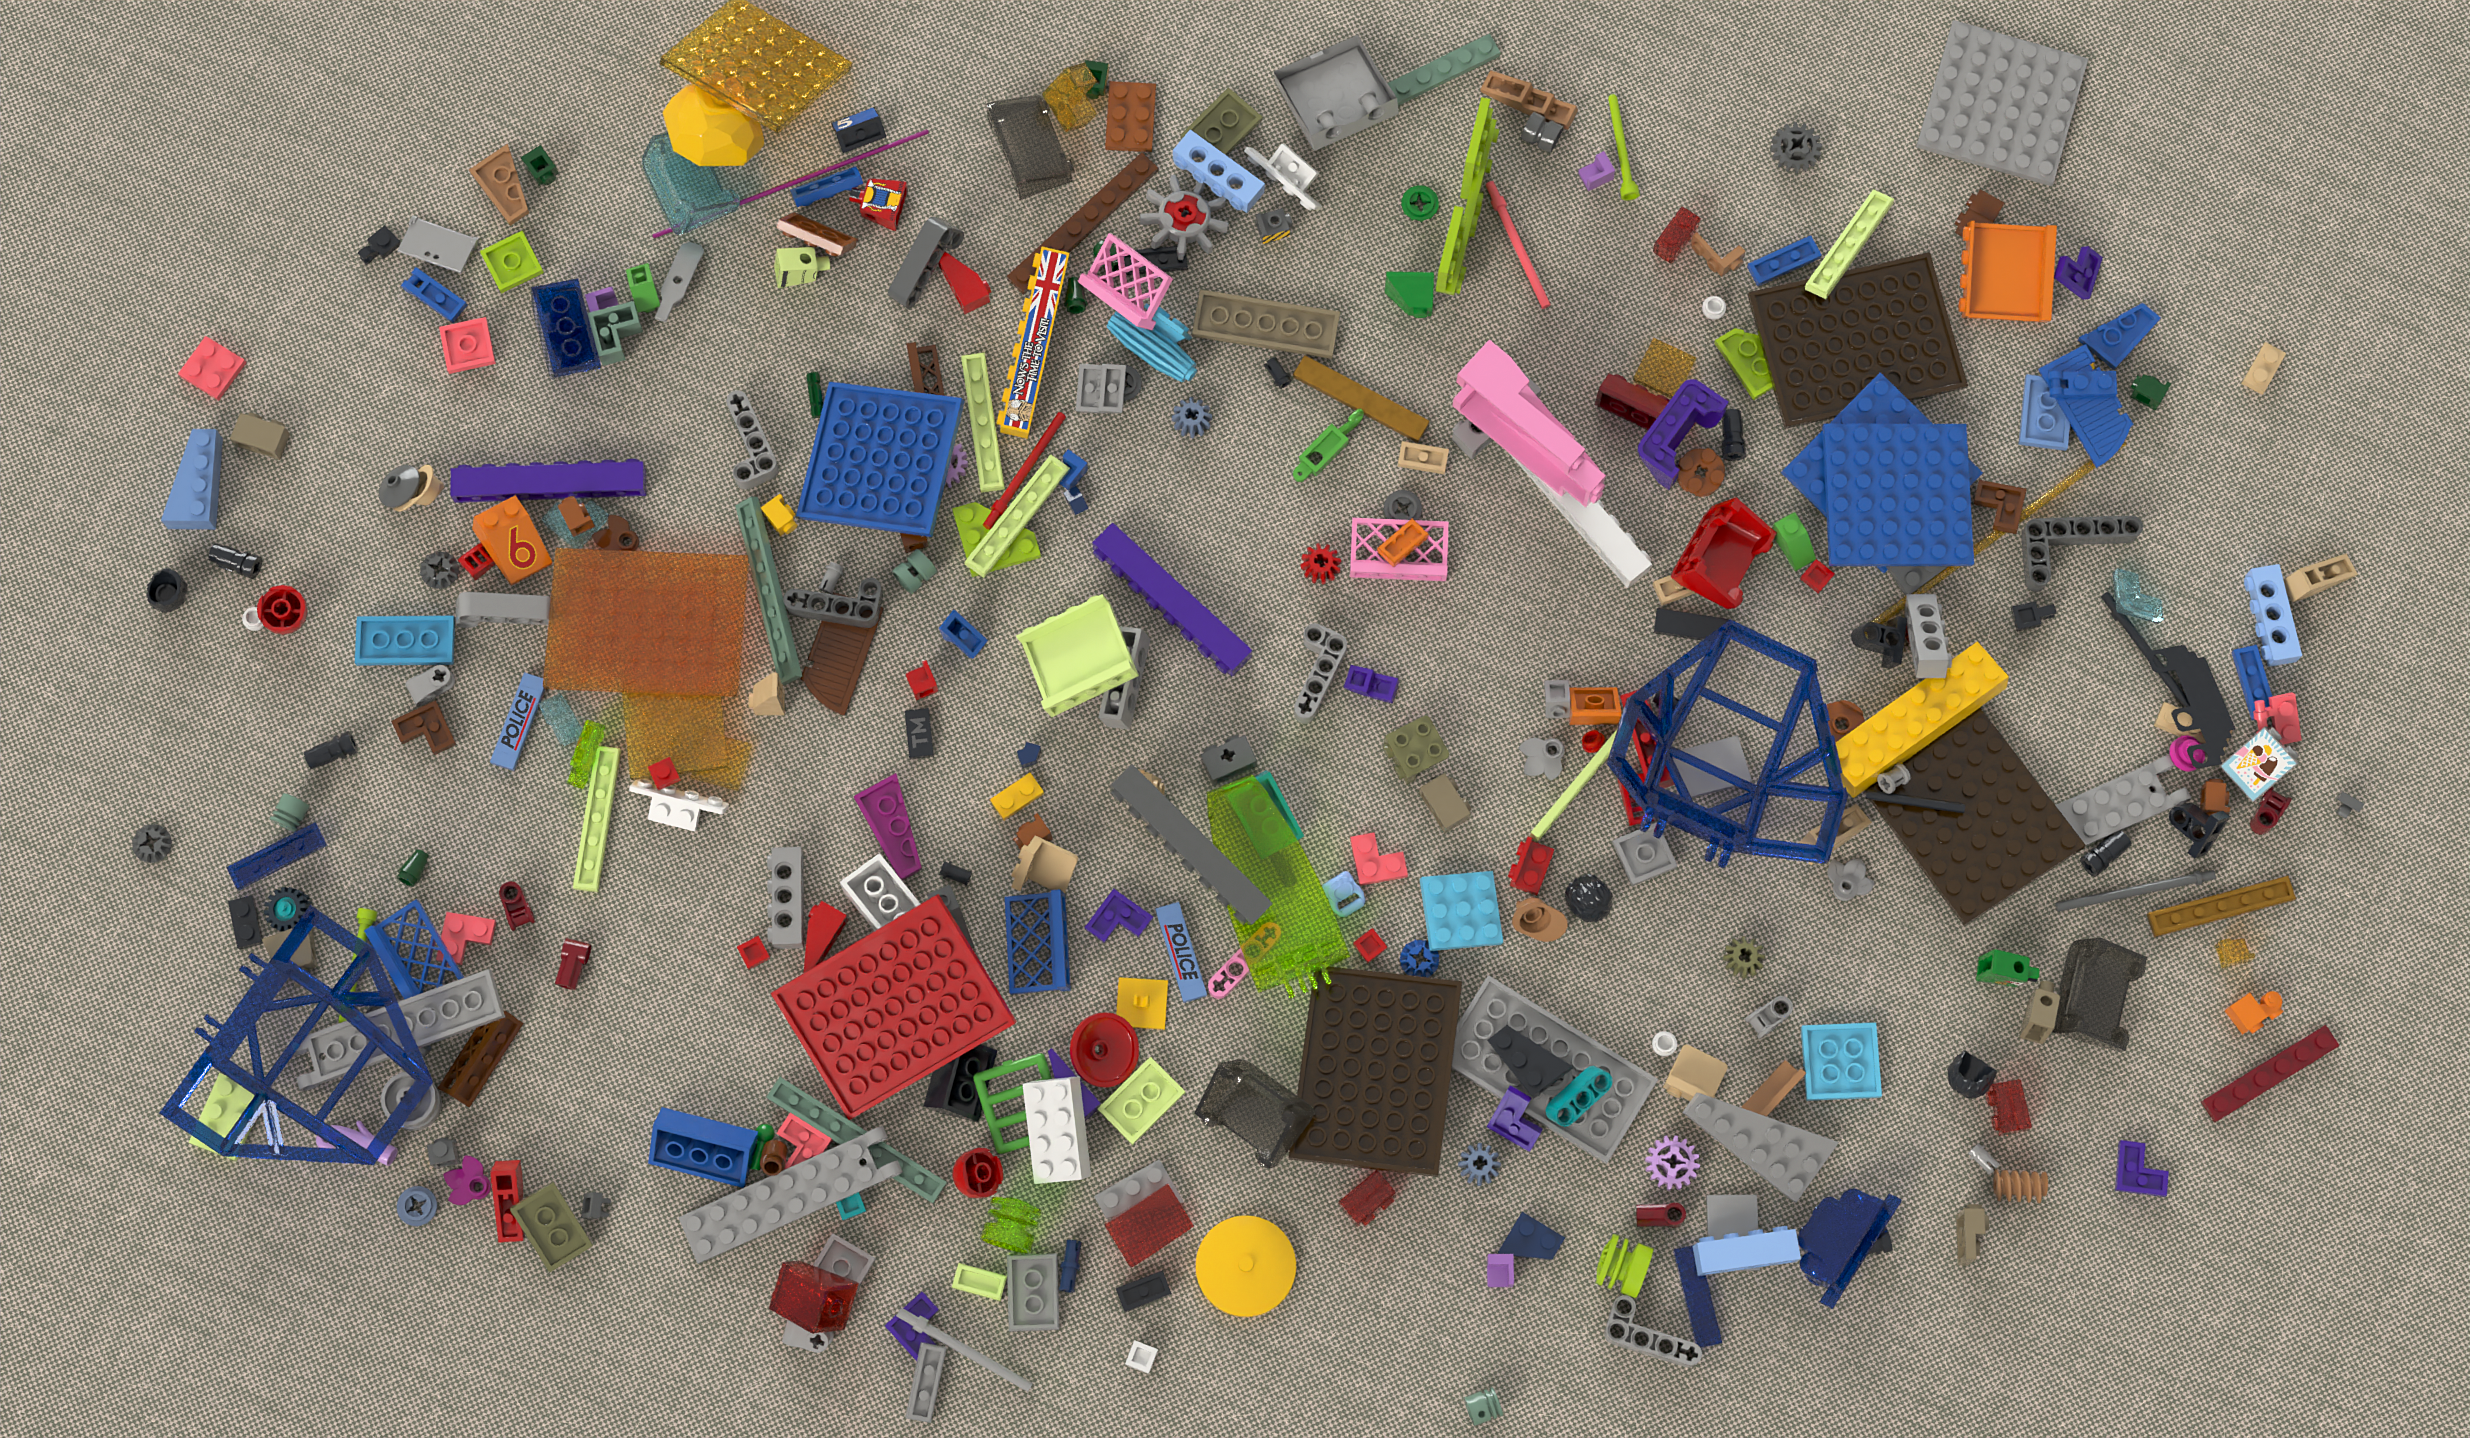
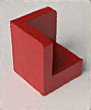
M927 660L922 661V667L906 673V678L916 701L938 692L936 681Z

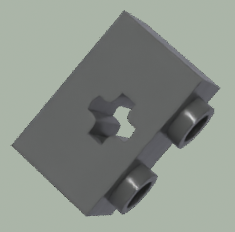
M1239 735L1232 736L1221 746L1212 745L1203 750L1201 762L1212 786L1257 767V759L1245 735L1241 737ZM1227 754L1229 757H1232V761L1228 762L1227 759H1224V755Z

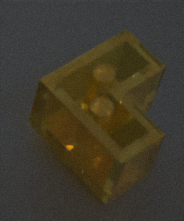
M1085 62L1065 68L1042 93V96L1065 132L1085 127L1097 115L1085 96L1097 82Z

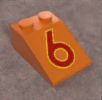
M516 495L474 516L472 530L511 586L552 565L553 562L529 514Z

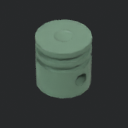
M283 793L275 807L277 811H273L272 814L274 816H271L269 819L289 831L296 832V827L300 826L298 822H302L310 806L294 796Z
M1493 1387L1489 1388L1490 1391L1485 1389L1483 1390L1484 1393L1480 1391L1464 1397L1469 1417L1474 1426L1490 1421L1491 1417L1496 1419L1497 1415L1499 1417L1503 1416L1500 1402Z

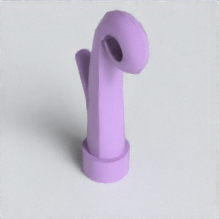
M361 1121L356 1122L360 1132L344 1126L331 1125L321 1129L316 1136V1144L322 1150L334 1148L339 1137L371 1154L377 1158L378 1162L386 1166H390L393 1163L398 1152L396 1147L383 1143L372 1135ZM328 1135H332L331 1141L325 1143L324 1139Z

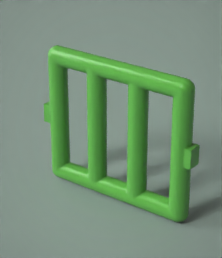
M1043 1053L1031 1055L1013 1062L1012 1059L1002 1062L1003 1065L976 1073L973 1077L998 1154H1005L1026 1146L1030 1148L1029 1135L1004 1143L1000 1131L1001 1128L1027 1120L1026 1110L996 1119L992 1106L1024 1095L1023 1085L989 1095L985 1081L1036 1064L1041 1075V1079L1038 1080L1052 1079Z

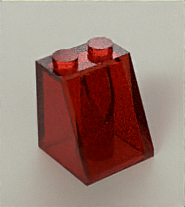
M800 1260L783 1262L771 1296L769 1309L812 1334L845 1330L859 1283Z

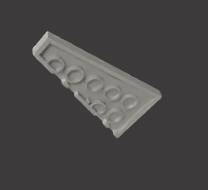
M1696 1093L1682 1112L1795 1203H1797L1839 1143L1701 1093Z

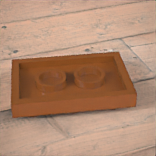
M1109 81L1105 150L1152 152L1156 83Z
M795 212L779 219L776 227L782 230V234L785 236L803 239L806 245L826 249L825 252L832 256H839L854 249L858 239Z

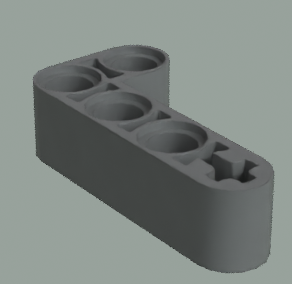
M930 217L924 223L888 290V296L907 309L912 308L922 294L946 248L952 250L958 248L964 239V232L944 219Z
M866 578L859 586L857 599L801 589H790L785 593L783 601L788 613L793 616L871 628L877 624L879 619L883 591L877 579ZM874 587L878 589L874 595L865 594L868 588ZM796 599H799L800 602H796L795 606H792L791 603H795ZM822 602L825 604L822 610L813 609L816 603ZM842 606L849 608L845 614L837 613V610ZM870 610L873 612L869 618L861 617L863 611Z

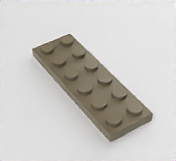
M1200 289L1192 337L1332 359L1340 312Z

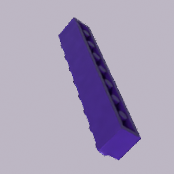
M627 459L625 462L603 460L601 463L582 460L578 461L577 464L557 461L553 465L532 462L527 466L508 463L506 466L496 467L494 464H483L482 467L459 465L457 468H451L450 496L455 503L505 501L515 495L519 501L565 499L569 496H574L576 499L646 496V467L644 462L638 459Z
M1113 522L1092 542L1094 556L1101 562L1106 561L1111 566L1110 570L1118 578L1123 577L1129 582L1127 585L1134 593L1138 594L1140 592L1146 598L1145 602L1153 610L1158 609L1164 614L1162 616L1163 619L1171 626L1175 624L1181 630L1180 634L1188 642L1193 641L1199 646L1197 648L1198 651L1206 658L1210 656L1216 662L1215 666L1223 674L1228 673L1233 677L1252 658V649Z

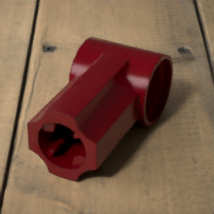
M569 938L565 939L561 950L562 961L555 985L569 990L577 989L583 966L587 964L590 957L591 944Z
M1679 1203L1636 1205L1637 1227L1678 1228L1684 1223L1686 1218L1685 1208ZM1675 1209L1681 1213L1682 1217L1678 1221H1671L1667 1213Z

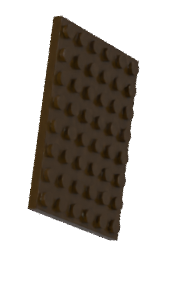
M1930 252L1846 270L1827 299L1805 290L1809 279L1755 290L1747 294L1784 429L1835 418L1879 373L1884 375L1909 401L1968 387Z
M1978 708L1902 764L1909 771L1911 779L1907 784L1897 786L1895 791L1892 792L1964 803V813L1870 800L1964 927L2086 846L1981 708ZM1878 781L1867 788L1869 790L1884 792L1880 788Z
M1322 965L1314 966L1289 1160L1432 1177L1439 1176L1462 981Z

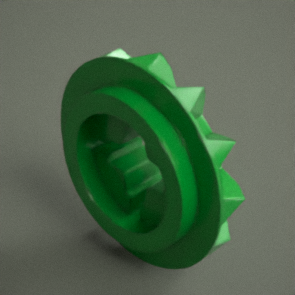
M1417 185L1409 188L1403 194L1401 207L1404 215H1407L1412 221L1418 220L1422 223L1424 220H1431L1435 213H1437L1439 200L1431 188ZM1418 196H1420L1422 203L1427 204L1423 205L1422 211L1418 209V206L1413 205L1417 203Z

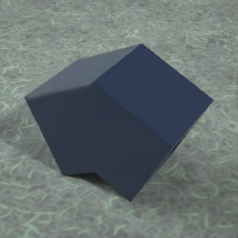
M1077 486L1063 492L1066 502L1074 515L1089 509Z
M1026 742L1024 749L1017 751L1022 769L1037 764L1041 753V746Z

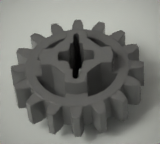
M1794 122L1792 128L1785 124L1783 130H1777L1776 136H1773L1771 141L1773 145H1771L1770 152H1775L1772 157L1773 160L1779 159V168L1785 165L1787 166L1786 172L1794 168L1795 173L1798 174L1800 168L1807 172L1809 165L1815 166L1816 159H1819L1821 155L1819 151H1821L1822 144L1817 143L1820 139L1819 135L1813 136L1814 128L1806 130L1805 123L1802 127H1798L1797 122ZM1808 142H1809V144H1810V146H1811V152H1810V148L1807 147V143H1808ZM1781 143L1783 144L1782 147L1785 149L1784 153L1781 149Z

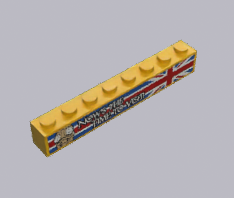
M1041 247L1040 254L1035 253L1032 267L1037 268L1035 276L1030 275L1027 288L1032 290L1030 299L1025 298L1022 312H1026L1025 321L1020 320L1017 334L1021 335L1020 344L1015 343L1012 357H1016L1015 366L1010 365L1007 379L1011 380L1010 388H1004L1002 402L1006 403L1005 410H999L997 425H1001L1000 433L1028 439L1068 263V252Z

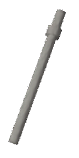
M900 1308L896 1317L912 1325V1329L919 1333L923 1331L1027 1392L1031 1388L1032 1382L929 1324V1320L922 1316L917 1317L907 1310Z

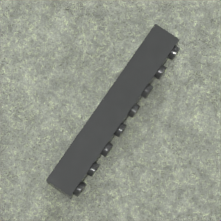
M1133 764L1129 765L1109 786L1112 789L1110 794L1119 803L1124 801L1130 807L1128 812L1136 820L1141 818L1147 824L1146 830L1155 838L1159 836L1165 842L1163 844L1164 848L1172 855L1176 853L1182 859L1180 863L1190 873L1194 870L1200 876L1198 881L1207 890L1212 888L1218 894L1215 898L1224 907L1229 905L1235 911L1233 916L1242 925L1245 923L1252 925L1273 904Z

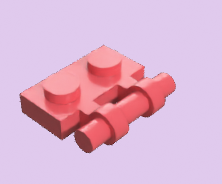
M2290 692L2268 697L2270 707L2266 708L2264 700L2254 702L2255 710L2253 714L2258 725L2256 734L2265 726L2268 727L2267 718L2271 717L2272 727L2282 736L2280 742L2283 745L2302 741L2294 693Z

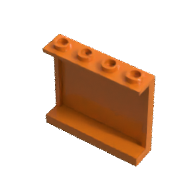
M1975 221L1967 223V227L1964 226L1963 241H1966V250L1962 251L1961 264L1965 265L1964 274H1961L1960 288H1963V298L1959 299L1958 305L1959 312H1962V318L2043 323L2051 321L2057 226L1975 223Z

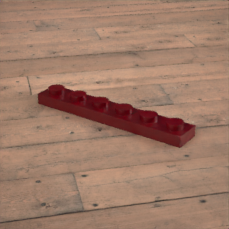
M2324 1025L2207 1097L2201 1103L2214 1123L2340 1045L2328 1027Z

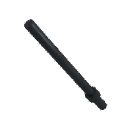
M2109 591L2104 593L2101 598L2110 609V615L2115 621H2119L2148 660L2147 652L2152 651V649L2126 616L2127 611L2124 607L2117 604ZM2154 655L2153 663L2159 668H2164L2159 658ZM2168 671L2157 673L2183 708L2190 707L2185 693Z

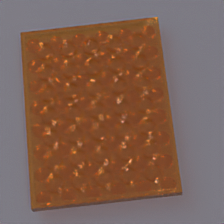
M556 548L543 688L738 697L749 556Z

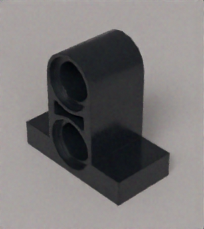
M1897 616L1887 621V626L1868 622L1852 631L1851 640L1858 648L1883 654L1881 667L1892 669L1902 663L1907 618ZM1864 631L1867 633L1868 639L1865 637ZM1886 637L1889 639L1890 645L1887 643Z
M2193 803L2176 806L2169 812L2170 823L2194 842L2187 852L2194 859L2208 854L2231 817L2224 811L2209 816Z

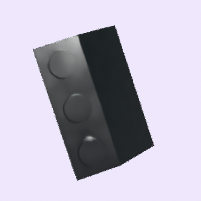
M980 1044L933 1071L923 1107L941 1114L979 1122L982 1105L973 1077L976 1073L993 1068L997 1050ZM990 1080L985 1081L987 1089Z

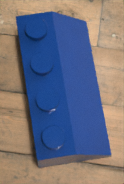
M662 1107L653 1123L648 1164L744 1188L756 1148L758 1131Z

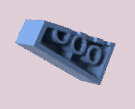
M192 429L161 519L168 529L216 530L223 438L216 429Z

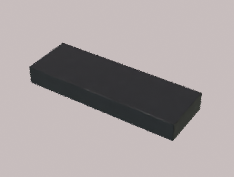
M1178 246L1135 250L1163 272L1188 270L1187 253L1183 260H1178ZM1131 255L1124 256L1125 267L1132 265ZM1146 266L1139 268V274H1147ZM1133 270L1126 272V275H1133Z
M1657 608L1653 633L1725 644L1729 619Z

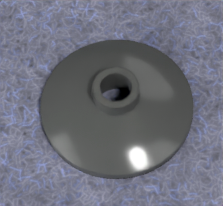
M402 465L390 471L379 487L381 503L389 508H396L407 503L419 488L420 474L418 470L411 465Z

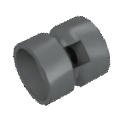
M1533 112L1524 127L1520 139L1532 145L1537 142L1538 148L1551 153L1561 136L1564 126L1552 120L1547 123L1544 116Z

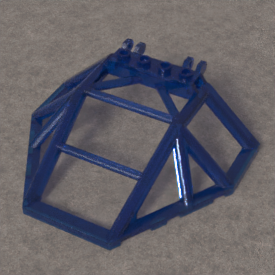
M1730 619L1628 697L1606 764L1635 802L1642 807L1645 815L1641 821L1640 831H1648L1653 817L1659 819L1654 829V837L1660 839L1666 824H1669L1709 842L1710 844L1704 857L1708 862L1714 859L1717 848L1720 847L1723 849L1718 861V866L1721 868L1726 867L1731 852L1821 864L1829 862L1848 794L1846 787H1843L1840 775L1843 772L1834 735H1831L1828 721H1830L1826 703H1823L1816 672L1818 667L1816 659ZM1731 639L1800 671L1781 722L1704 687ZM1702 658L1673 711L1674 679ZM1660 690L1659 717L1657 718L1645 701ZM1699 695L1777 731L1756 785L1671 746ZM1809 700L1819 746L1779 769L1804 703ZM1637 718L1656 742L1644 783L1625 759ZM1673 757L1747 791V793L1709 809L1693 802ZM1823 761L1829 786L1789 782V780ZM1665 765L1679 795L1659 786ZM1769 795L1828 802L1816 845L1756 838ZM1751 802L1744 825L1721 815Z
M310 905L269 963L252 952L249 954L248 958L253 963L264 968L259 976L247 966L241 965L239 971L255 982L224 1025L209 1014L204 1016L208 1024L219 1029L216 1036L213 1037L205 1029L196 1027L194 1032L210 1044L159 1114L223 1157L374 1165L430 1088L433 1079L375 949ZM314 926L357 955L333 988L290 960ZM368 967L378 991H350ZM288 978L312 993L272 1001ZM318 1003L268 1074L264 1076L256 1030L258 1019L264 1012ZM330 1005L370 1041L315 1116L272 1089L271 1085ZM354 1006H385L403 1048ZM246 1036L248 1038L254 1076L230 1060ZM378 1047L407 1072L415 1082L369 1146L365 1148L324 1122V1120ZM211 1067H214L255 1095L226 1137H223L182 1109ZM278 1111L336 1148L284 1145ZM262 1113L268 1145L240 1143Z

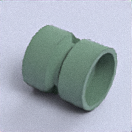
M916 549L907 557V563L901 562L891 572L903 588L910 594H913L922 586L923 580L928 581L937 573V569L919 549ZM912 569L917 576L914 577L909 570Z

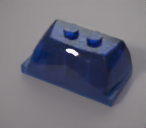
M579 279L531 287L532 310L549 377L554 380L575 373L600 369L601 363Z

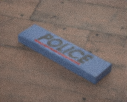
M524 672L490 760L491 764L512 771L515 770L548 684L547 679Z
M1179 902L1156 908L1155 911L1183 1003L1206 997V989Z

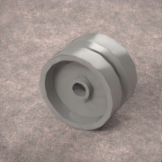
M413 1071L401 1072L391 1077L384 1085L381 1094V1107L385 1115L400 1128L409 1131L423 1130L432 1125L439 1117L442 1108V1098L437 1086L423 1074Z

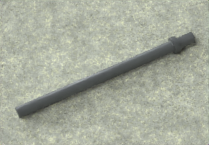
M2197 870L2193 871V874L2056 902L2055 906L2057 912L2190 884L2198 886L2202 885V882L2216 879L2214 870L2204 872Z

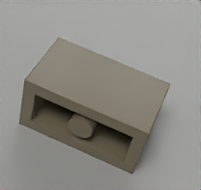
M240 413L230 437L236 447L280 460L290 436L285 424L277 420H271V422L262 420L263 418L255 413H249L248 415Z
M1445 773L1421 786L1419 789L1421 798L1444 834L1469 820L1471 814L1469 811L1472 810L1468 801L1465 798L1461 799L1457 793L1459 788L1452 777L1448 778Z

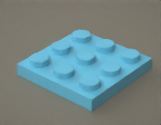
M1493 871L1420 878L1430 951L1492 946L1503 943Z
M1876 1023L1801 1026L1803 1066L1806 1072L1804 1076L1806 1101L1882 1097Z

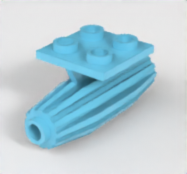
M1146 303L1144 308L1148 310L1150 305ZM1158 307L1152 318L1156 321L1153 330L1137 327L1117 311L1108 321L1107 328L1127 349L1156 370L1180 382L1192 380L1197 372V369H1195L1196 363L1177 344L1185 338L1189 341L1192 338L1187 333L1189 328L1176 318L1170 321L1168 318L1171 315L1161 307Z

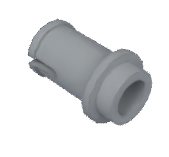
M830 562L825 567L827 571L818 589L826 593L828 592V594H833L840 575L843 576L844 574L842 572L844 568L834 562Z
M1978 1143L1968 1152L1971 1156L1970 1160L1974 1159L1990 1175L1994 1170L1987 1162L1995 1169L2000 1163L1984 1149L1985 1145L1981 1146Z

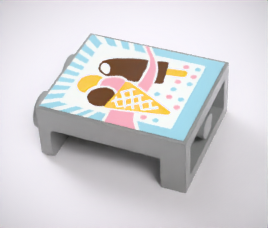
M2267 726L2262 728L2220 765L2252 802L2260 798L2268 789L2300 763L2297 760L2299 757L2298 753L2290 745L2286 748L2280 742L2282 736L2273 727L2271 729H2268Z

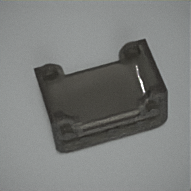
M1040 95L996 100L985 104L987 119L991 129H993L994 134L998 138L1009 166L1011 177L1017 186L1015 190L1019 200L1072 182L1071 173H1074L1075 170L1071 159L1066 160L1048 115L1050 107L1046 98L1042 99Z
M2101 937L2074 941L2070 945L2058 990L2060 1000L2052 1032L2063 1037L2117 1052L2126 1051L2129 1043V1034L2127 1029L2120 1027L2119 1024L2129 981H2136L2144 975L2147 957Z
M1237 1059L1218 1064L1194 1114L1201 1118V1122L1206 1126L1224 1125L1257 1149L1255 1153L1257 1163L1264 1168L1270 1169L1276 1167L1311 1122L1315 1109L1254 1064L1243 1059Z

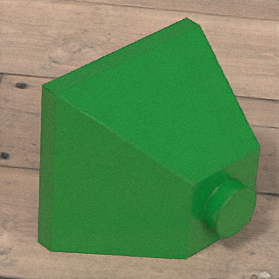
M1386 271L1385 294L1407 315L1415 318L1432 316L1434 272Z

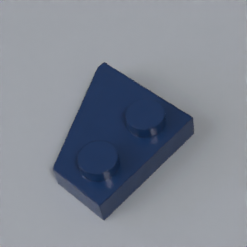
M1521 1212L1497 1254H1513V1256L1520 1258L1552 1260L1565 1237Z

